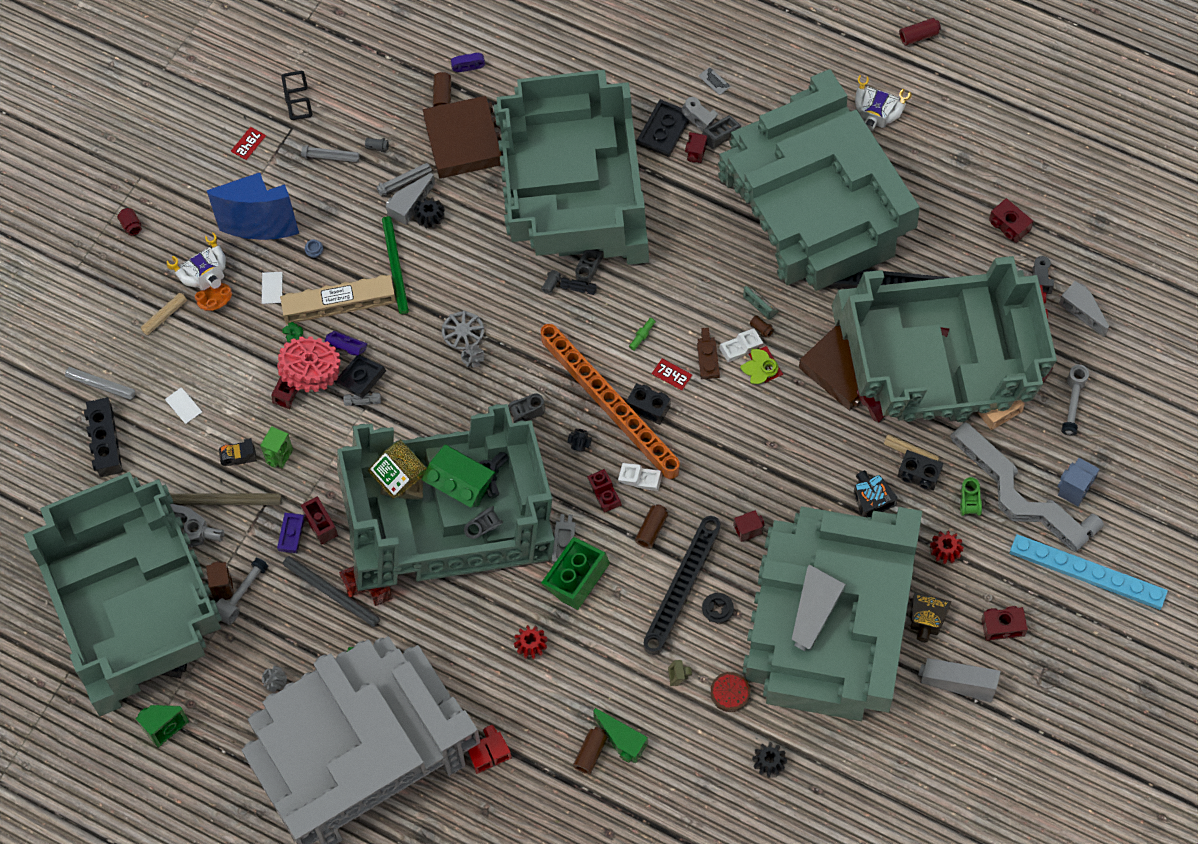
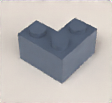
M1078 458L1076 463L1072 462L1068 470L1065 469L1060 478L1061 481L1057 486L1060 489L1058 496L1079 507L1100 469Z

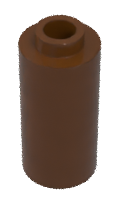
M438 72L434 75L433 107L451 103V75L446 72Z
M656 504V506L652 505L635 538V542L638 545L652 549L669 515L664 506Z
M598 727L589 729L573 763V767L576 770L589 775L592 773L608 738L603 729Z

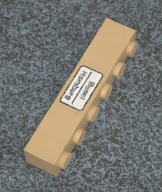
M380 275L377 278L360 279L356 282H344L340 285L324 286L315 290L307 289L303 292L287 293L284 296H280L286 324L396 303L391 275Z

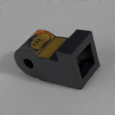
M252 438L244 439L242 443L228 444L219 448L220 463L223 466L257 461Z

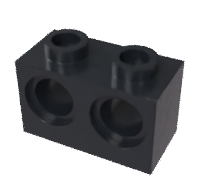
M636 383L626 403L637 415L661 425L671 407V398L662 392L657 393L647 385ZM638 397H644L645 399H644V400H637L636 398H638ZM654 405H661L662 407H661V408H655V407H653V406H654Z
M907 450L899 468L898 478H901L906 483L917 484L922 489L934 491L944 463ZM911 466V467H913L915 470L910 471V470H908L906 467ZM930 473L933 477H927L925 474Z

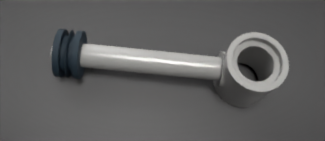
M1083 365L1073 366L1067 378V383L1072 388L1067 422L1062 424L1061 432L1069 436L1077 434L1078 425L1075 424L1079 393L1080 389L1086 385L1089 377V371ZM1074 375H1079L1082 379H1077Z
M256 557L251 564L253 569L231 599L226 601L221 598L216 603L224 623L231 625L238 617L240 609L235 605L257 575L264 573L269 567L264 560Z

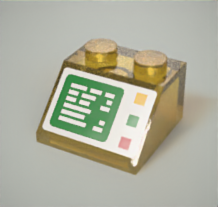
M400 439L371 465L368 472L391 498L395 499L423 477L426 467Z

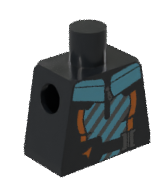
M866 470L856 475L859 483L854 486V496L861 517H872L873 511L883 512L897 505L898 497L880 475L870 478Z

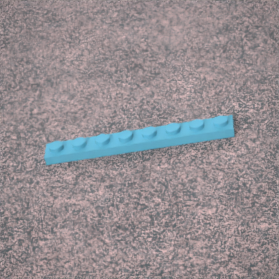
M1016 534L1009 553L1159 610L1163 606L1168 591Z

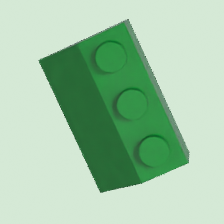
M445 444L431 460L421 480L473 508L479 506L495 471Z
M573 536L541 584L561 602L579 610L609 566L610 562L607 554Z

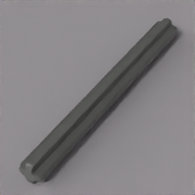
M290 556L284 559L283 565L372 627L379 623L380 619L377 615Z

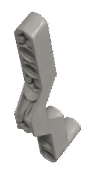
M964 422L950 435L952 442L997 482L998 509L1010 520L1017 522H1041L1074 552H1077L1089 541L1088 536L1093 537L1104 527L1103 521L1095 514H1091L1079 524L1053 500H1048L1046 503L1026 501L1014 490V477L1018 474L1016 466L970 424Z

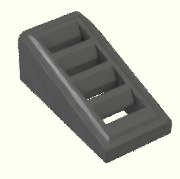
M728 115L703 129L702 135H707V145L714 149L731 137V132L741 128V125Z

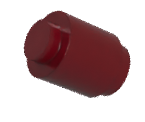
M124 208L119 212L117 218L125 233H128L130 236L140 233L142 224L134 209Z

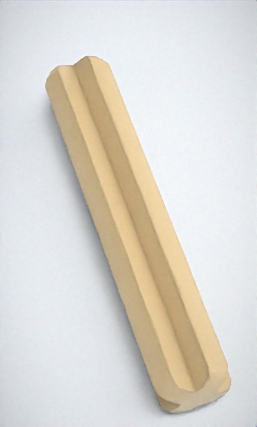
M178 293L141 326V331L145 335H149L187 301L186 297L182 293Z
M890 434L885 438L884 444L904 454L909 450L939 461L938 456Z

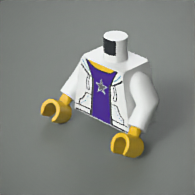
M860 75L858 77L860 86L857 87L855 104L858 113L861 114L870 131H873L875 126L883 128L887 123L900 118L906 106L905 101L909 100L912 96L911 92L904 98L903 93L905 89L900 91V97L869 86L865 89L869 78L867 76V81L861 83Z
M212 232L214 236L212 241H209L207 236H205L206 242L212 246V249L208 247L181 264V268H179L178 259L175 256H172L175 264L172 265L167 261L168 269L175 270L176 276L184 285L198 287L201 290H205L210 286L215 289L221 285V279L224 278L222 271L225 269L226 257L220 245H217L215 233Z

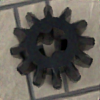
M433 197L430 200L424 198V202L418 201V206L414 207V218L418 221L419 226L424 225L427 229L428 226L435 228V224L441 225V220L445 218V209L439 200L435 201Z
M769 742L768 747L762 743L760 746L761 750L755 749L754 753L756 756L752 757V761L755 762L754 769H760V775L767 772L768 778L771 777L772 772L775 776H778L779 771L785 770L784 764L787 763V759L784 758L786 752L779 751L780 745H776L773 748L771 742ZM770 757V760L773 758V762L769 763V760L766 762V758Z

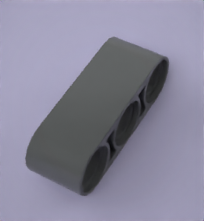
M599 249L584 251L575 270L576 280L587 282V284L592 281L604 257L603 251ZM594 258L596 260L589 262L587 259ZM587 273L588 276L582 277L580 274Z

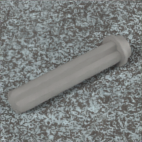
M309 145L302 146L301 156L305 157V159L313 157L359 162L360 159L358 152L312 148Z
M425 163L383 184L379 183V186L376 187L379 195L386 197L387 193L431 173V166Z

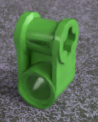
M973 477L966 478L960 490L961 516L965 514L981 516L982 501L980 498L979 481ZM971 486L974 488V491H968L965 487Z

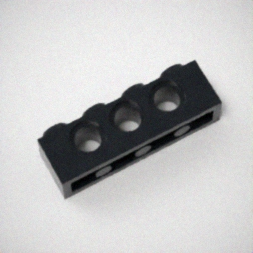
M109 397L86 402L87 409H84L86 421L89 420V426L86 428L88 437L92 439L89 447L91 454H94L95 460H92L93 470L97 471L100 477L123 473L113 407ZM106 452L109 453L107 456H102Z

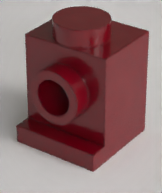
M689 132V142H687L685 153H688L687 160L689 162L702 163L707 147V135Z
M280 376L271 394L272 403L290 410L298 390H296L295 386L289 387L288 382H283L281 380L282 376Z

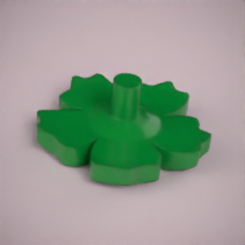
M289 322L282 329V333L286 334L287 342L291 343V339L299 340V337H302L304 330L301 326L297 327L296 323Z

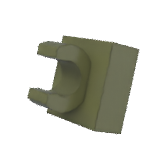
M674 660L668 667L670 686H678L683 680L688 679V676L692 675L691 667H683L682 660Z

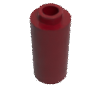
M935 18L924 20L901 28L899 30L900 39L904 46L938 35L941 25Z

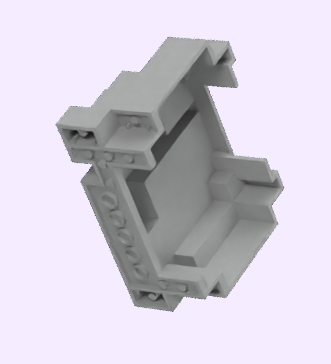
M387 636L386 638L376 640L374 645H372L369 639L360 641L348 652L344 651L338 654L336 659L331 653L322 655L313 663L315 667L314 672H308L297 682L285 685L280 692L268 695L262 702L265 709L255 711L247 719L258 740L248 742L241 750L294 842L296 841L297 844H314L319 841L320 844H338L342 841L338 829L441 766L444 767L448 776L465 767L463 753L478 745L480 738L478 729L465 710L461 709L456 699L450 696L419 645L407 648L402 654L400 649H397L390 637Z

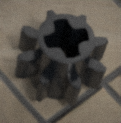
M576 428L574 432L569 434L567 443H572L571 449L585 451V447L589 448L591 446L592 437L588 436L589 432L587 430Z

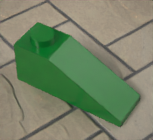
M595 708L593 711L594 719L600 728L606 732L605 735H607L608 740L620 755L619 757L628 763L632 761L636 764L648 744V737Z

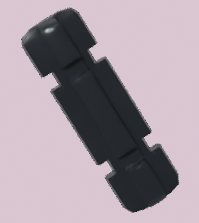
M564 277L560 282V287L563 289L570 288L572 291L582 293L586 291L587 294L592 295L596 293L597 289L596 284H587V282L574 279L570 281L569 278Z

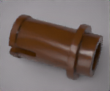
M754 316L750 321V325L758 330L762 337L769 338L773 334V326L764 322L759 316Z

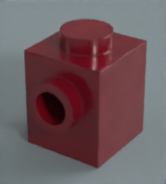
M756 510L735 517L733 526L740 542L762 535L765 523L762 516H758Z

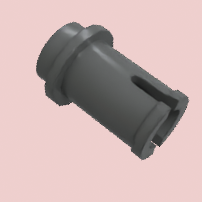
M366 137L365 149L381 150V152L388 150L389 141L385 140V138L374 139Z
M551 270V272L547 273L548 277L541 287V290L548 295L552 294L557 282L561 280V274L556 270Z

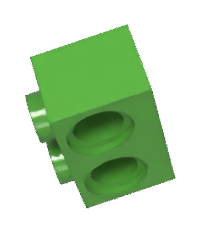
M272 426L260 445L266 463L274 468L277 466L283 469L293 451L289 434Z

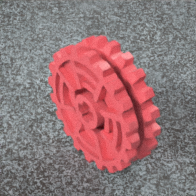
M309 336L308 339L304 337H299V340L291 339V343L286 342L284 348L280 349L277 365L278 375L282 376L281 380L283 382H288L289 387L295 386L298 391L304 389L305 392L310 390L318 392L320 388L325 390L327 385L332 386L334 380L337 381L340 355L336 352L334 346L330 347V343L328 341L322 342L321 338L315 340Z

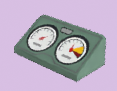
M744 287L743 297L768 320L772 319L779 312L754 288Z

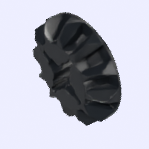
M713 593L704 599L702 612L709 622L712 621L718 624L726 622L732 617L734 605L727 595ZM714 603L718 607L722 606L721 614L718 613V611H713Z

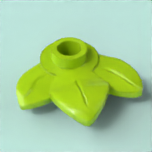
M752 349V360L740 366L746 375L751 376V384H761L768 377H772L778 372V363L769 358L767 352L760 349ZM770 366L772 370H766V367Z

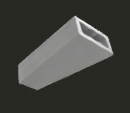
M811 565L808 566L792 635V640L796 642L794 646L803 651L806 648L812 649L846 587V584Z
M927 658L926 665L921 664L919 676H922V684L991 703L1001 671Z

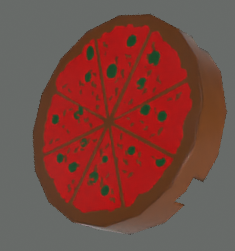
M726 672L714 679L711 685L710 697L718 709L725 712H736L747 705L750 699V686L742 675L735 672Z

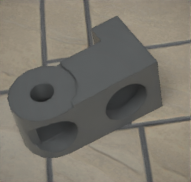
M1039 256L1035 259L1032 276L1037 275L1043 292L1052 294L1054 279H1049L1048 277L1051 262L1049 258Z

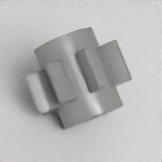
M466 345V350H463L461 353V359L466 364V367H479V362L484 361V351L479 348V345Z
M273 666L272 669L268 668L264 671L262 683H264V687H267V690L276 692V689L280 690L286 685L287 676L285 671H282V668Z

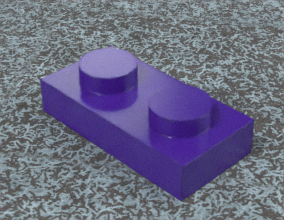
M332 331L326 335L325 342L328 341L331 347L334 346L336 349L346 350L350 355L356 356L366 351L367 343L337 331Z
M284 514L277 546L278 551L298 553L305 520L304 515Z

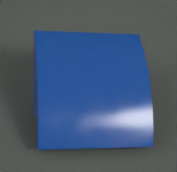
M260 172L206 190L219 231L236 237L256 240L279 239L299 234L285 184L267 190Z

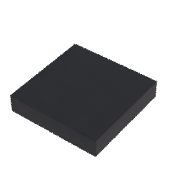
M356 355L338 376L337 381L335 380L334 382L338 387L363 399L384 375L386 369L376 362L361 355Z

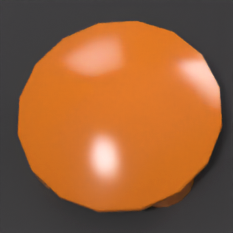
M221 283L218 288L214 289L210 286L205 290H201L195 294L197 305L206 311L219 309L231 299L232 289L227 284Z

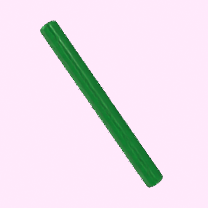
M387 216L382 218L398 310L399 314L403 315L407 314L409 309L392 218Z

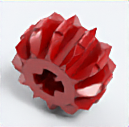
M948 530L946 535L940 531L938 536H933V542L930 543L929 547L932 549L931 556H936V562L942 559L945 565L947 560L953 564L955 558L960 559V553L963 552L964 547L961 546L962 539H956L957 533L950 535Z
M527 625L526 631L520 628V635L514 636L516 640L514 647L518 648L517 653L519 655L524 653L525 659L529 655H531L532 659H535V654L542 656V650L547 649L545 643L548 641L547 637L544 636L543 629L538 631L536 625L533 629H530V626Z

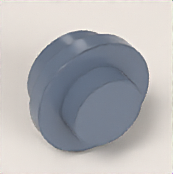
M309 240L305 245V253L309 257H318L323 252V245L318 240Z

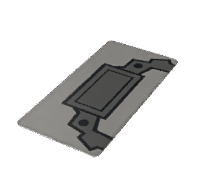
M710 67L699 75L719 95L731 87Z

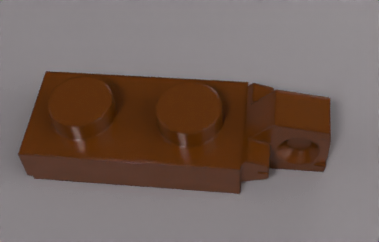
M709 327L701 328L702 338L697 339L701 379L720 378L715 338H710Z

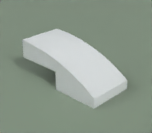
M753 328L739 333L735 339L721 343L719 349L727 362H731L747 355L752 349L759 348L763 345V341Z
M622 463L618 481L633 487L658 491L663 474L660 470L643 469L641 465Z

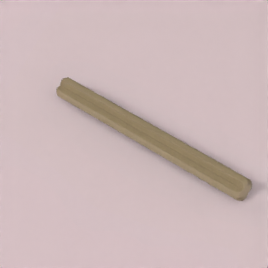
M279 493L170 494L174 502L172 504L280 505L282 501L281 494Z

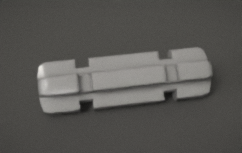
M367 393L362 399L356 395L345 394L343 401L345 406H350L353 403L355 405H367L370 402L380 404L381 395L380 393H372V395Z

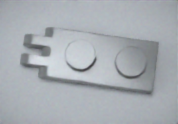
M561 514L560 521H556L552 564L557 561L573 536H575L576 522H572L573 515H568V522L564 521L565 514Z

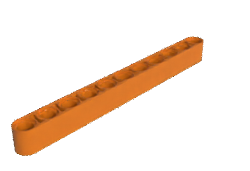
M543 325L541 328V341L543 345L651 463L662 472L663 476L668 479L676 478L679 475L680 469L678 458L555 325ZM559 347H565V349H563V350H559V349H557V348H559ZM570 360H577V362H575V363H571V362H569V361H570ZM582 373H589V375H587V376H583V375H581V374H582ZM601 386L599 389H594L593 387ZM613 399L612 402H606L605 400ZM619 412H624V413H626V414H625V415H618L617 413H619ZM632 425L638 426L636 429L630 428ZM647 438L650 439V441L643 442L642 439ZM656 452H661V453H663V454L660 455V456H657V455H655L654 453H656ZM669 465L675 466L674 469H668L666 467Z

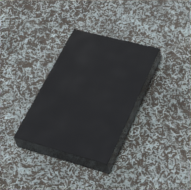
M660 99L639 135L636 144L670 157L690 120L682 113L681 107Z

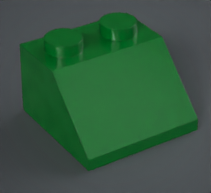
M151 705L141 710L138 717L135 718L143 732L157 748L189 723L185 712L180 706Z

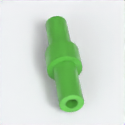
M649 318L643 328H639L636 337L629 345L631 350L635 351L639 344L648 337V332L656 323L653 318Z

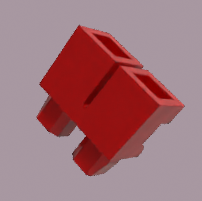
M493 725L485 727L483 732L486 738L481 739L478 745L467 751L476 774L493 767L492 760L496 766L512 759L511 752L501 732H497Z

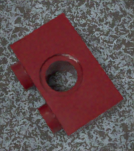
M1007 198L991 211L989 218L993 227L1000 229L1009 240H1013L1015 243L1019 242L1031 231L1034 222Z
M318 496L300 505L306 520L321 545L338 537L336 527Z
M1009 606L1003 610L991 608L983 612L981 618L985 641L1025 637L1028 630L1023 607ZM999 620H1006L1009 624L1003 625Z

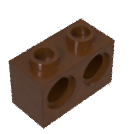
M217 561L207 565L209 589L215 602L221 598L225 600L231 599L234 595L232 576L226 562Z

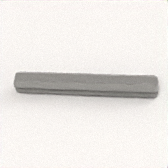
M68 367L65 371L66 378L129 400L135 397V390L72 367Z

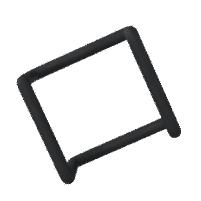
M304 71L282 74L283 90L290 119L297 120L311 117L313 113L309 98L290 100L289 93L308 89ZM301 74L304 87L287 90L285 77ZM306 101L309 114L293 116L291 104Z

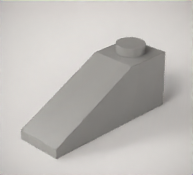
M430 173L396 192L392 198H389L386 203L387 215L407 225L415 214L414 207L418 206V201L423 202L435 185L434 174Z
M1074 281L1062 294L1059 305L1105 337L1109 325L1093 295L1085 285Z

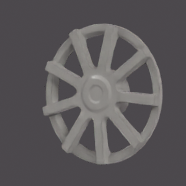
M466 311L450 314L442 325L444 341L452 348L459 350L466 349V347L457 346L460 339H464L465 344L469 345L467 338L471 336L477 340L473 345H477L484 334V326L481 319L477 315ZM462 316V322L459 323L455 317ZM466 316L472 317L468 323H465ZM452 320L456 324V326H450L447 324ZM474 321H477V322L479 323V325H480V326L470 327V325H471ZM445 329H451L455 331L448 335H445ZM481 330L480 336L478 337L471 333V331ZM456 335L457 339L453 345L448 339Z

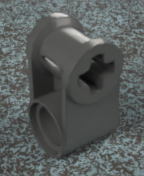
M538 393L514 400L508 404L509 411H511L514 417V423L528 421L541 416L546 409L544 399ZM535 403H540L538 407L532 406Z
M492 505L471 519L465 525L464 532L468 538L476 539L498 527L503 521L498 518ZM471 524L477 525L479 532H471L469 526Z

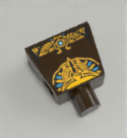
M914 592L910 628L918 631L916 638L918 641L928 642L930 634H939L949 612L951 601Z

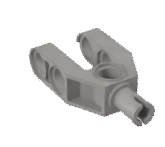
M170 504L175 516H180L181 521L185 522L183 534L187 533L191 542L188 548L202 545L205 539L223 541V538H221L224 537L223 529L208 527L206 521L189 507ZM194 528H198L196 532H191Z

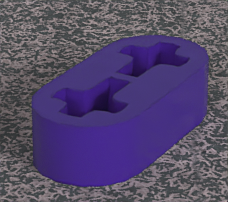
M482 53L460 55L451 59V67L454 72L476 70L485 66V59Z

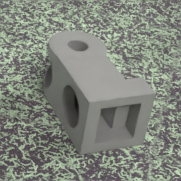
M689 97L682 107V113L702 132L718 116L715 110L709 112L695 97Z

